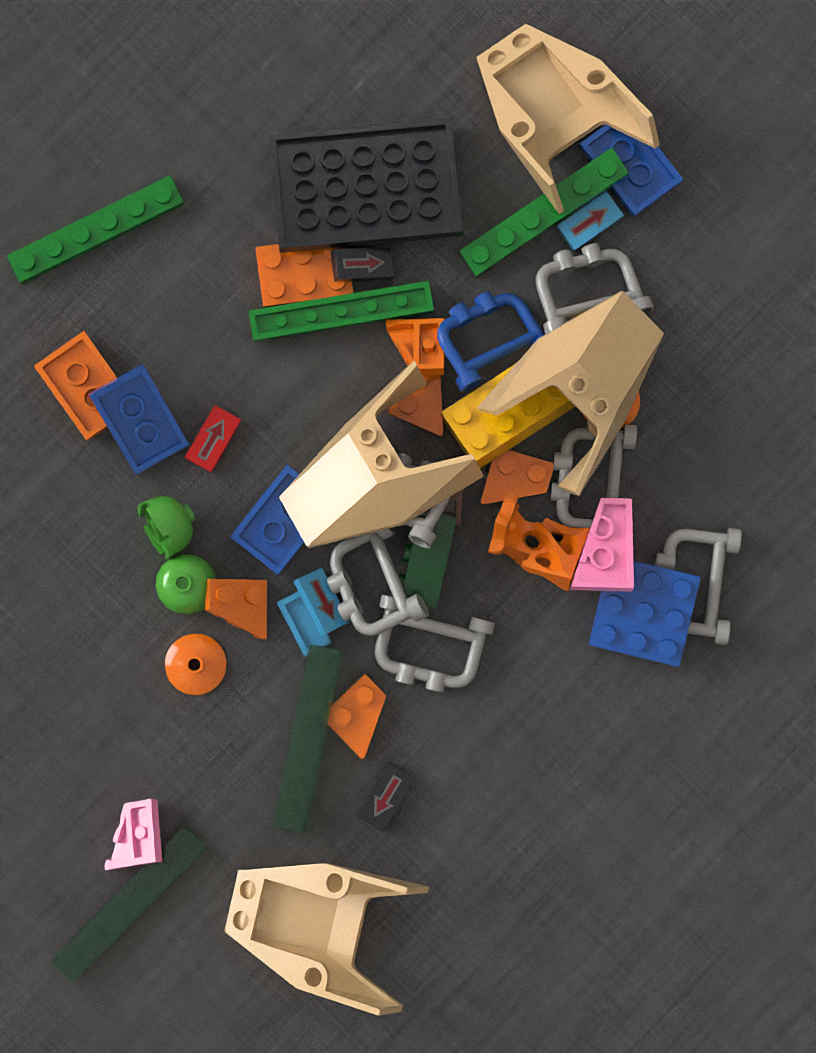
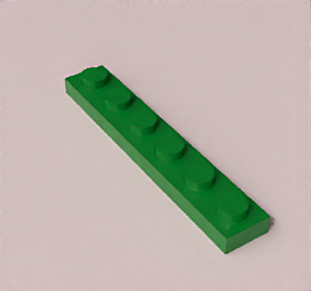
M610 148L556 185L564 209L562 213L558 214L546 195L542 194L459 252L477 278L628 176L629 172L613 148Z
M169 175L6 256L19 282L23 285L185 204Z
M429 281L249 310L248 313L253 341L260 342L386 321L387 319L434 313Z

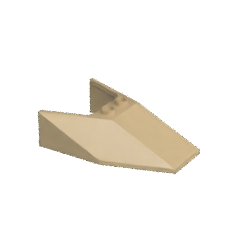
M524 24L476 57L500 132L558 214L562 213L564 209L549 162L553 157L601 125H608L653 148L660 146L653 114L600 59L528 24Z
M620 291L540 337L477 408L481 412L497 416L546 387L555 386L588 418V430L596 438L592 448L558 485L561 490L579 496L624 424L664 333L623 291Z
M415 361L352 417L279 496L308 548L404 525L484 477L472 454L415 468H407L403 465L377 421V415L427 385Z
M329 863L238 870L224 932L297 989L378 1016L402 1012V1004L356 969L354 964L367 903L371 898L428 893L429 886Z

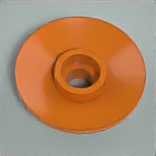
M189 634L179 638L172 644L165 659V670L169 681L176 689L189 695H202L214 690L223 680L227 668L226 656L220 644L213 638L203 634ZM194 658L200 662V668L196 671L189 667V662Z

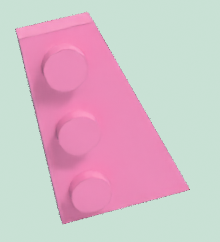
M601 498L570 590L632 592L634 589L632 499Z

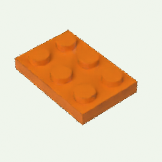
M279 244L255 247L263 308L353 293L352 281L334 282L330 252L333 249H347V247L280 253Z
M83 331L35 364L34 367L86 441H90L108 427L91 400L89 393L118 377L86 332Z

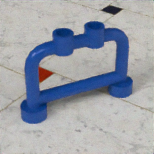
M485 291L474 299L476 305L467 308L464 302L452 307L449 310L451 317L440 324L437 330V339L440 347L459 376L455 383L462 393L473 389L482 382V378L477 370L529 345L532 346L540 337L545 335L528 306L520 297L509 293L493 297L490 291ZM508 305L513 307L529 332L464 362L449 337L450 331L456 327L462 328L482 315L488 316L502 306Z

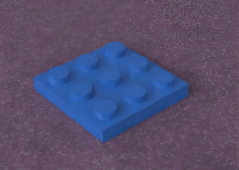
M633 560V591H601L589 645L679 667L701 576Z

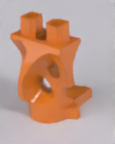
M506 492L502 507L494 523L488 553L494 555L504 553L517 564H520L528 573L542 576L564 591H569L590 529L568 527L548 518H545L542 523L528 522L518 512L520 506L518 504V497ZM552 535H559L563 539L560 542H558L553 538ZM527 536H534L538 540L539 545L531 548L526 544L525 538Z

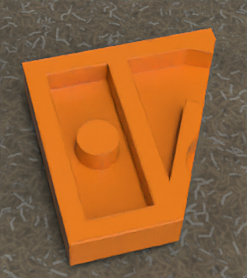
M423 376L427 385L391 406L388 415L438 437H442L441 376Z
M506 451L491 463L480 504L487 505L504 501L506 492L516 495L518 499L546 494L553 473L554 463L514 451Z
M364 674L321 718L363 759L368 750L386 695Z

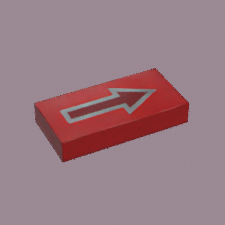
M214 405L184 458L213 473L242 420Z

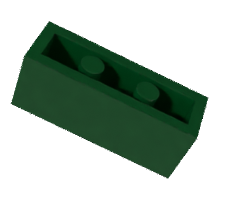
M429 510L420 514L419 517L425 518ZM442 512L432 531L435 533L436 539L430 549L420 547L415 543H406L403 562H408L406 574L400 573L399 579L407 598L419 594L427 607L437 609L457 515Z

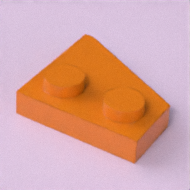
M444 318L387 319L386 331L407 366L415 361L422 376L444 375V351L437 339V330L444 321Z
M206 579L205 611L225 619L227 623L236 628L249 632L256 639H267V580Z

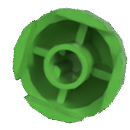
M156 496L137 506L139 518L145 516L147 520V525L143 526L160 555L165 553V559H169L187 547L193 536L191 522L195 521V516L187 504L182 506L177 499L169 496Z
M180 554L171 557L162 564L156 576L155 588L159 600L167 609L177 614L191 615L205 609L206 579H217L215 570L206 560L193 554Z

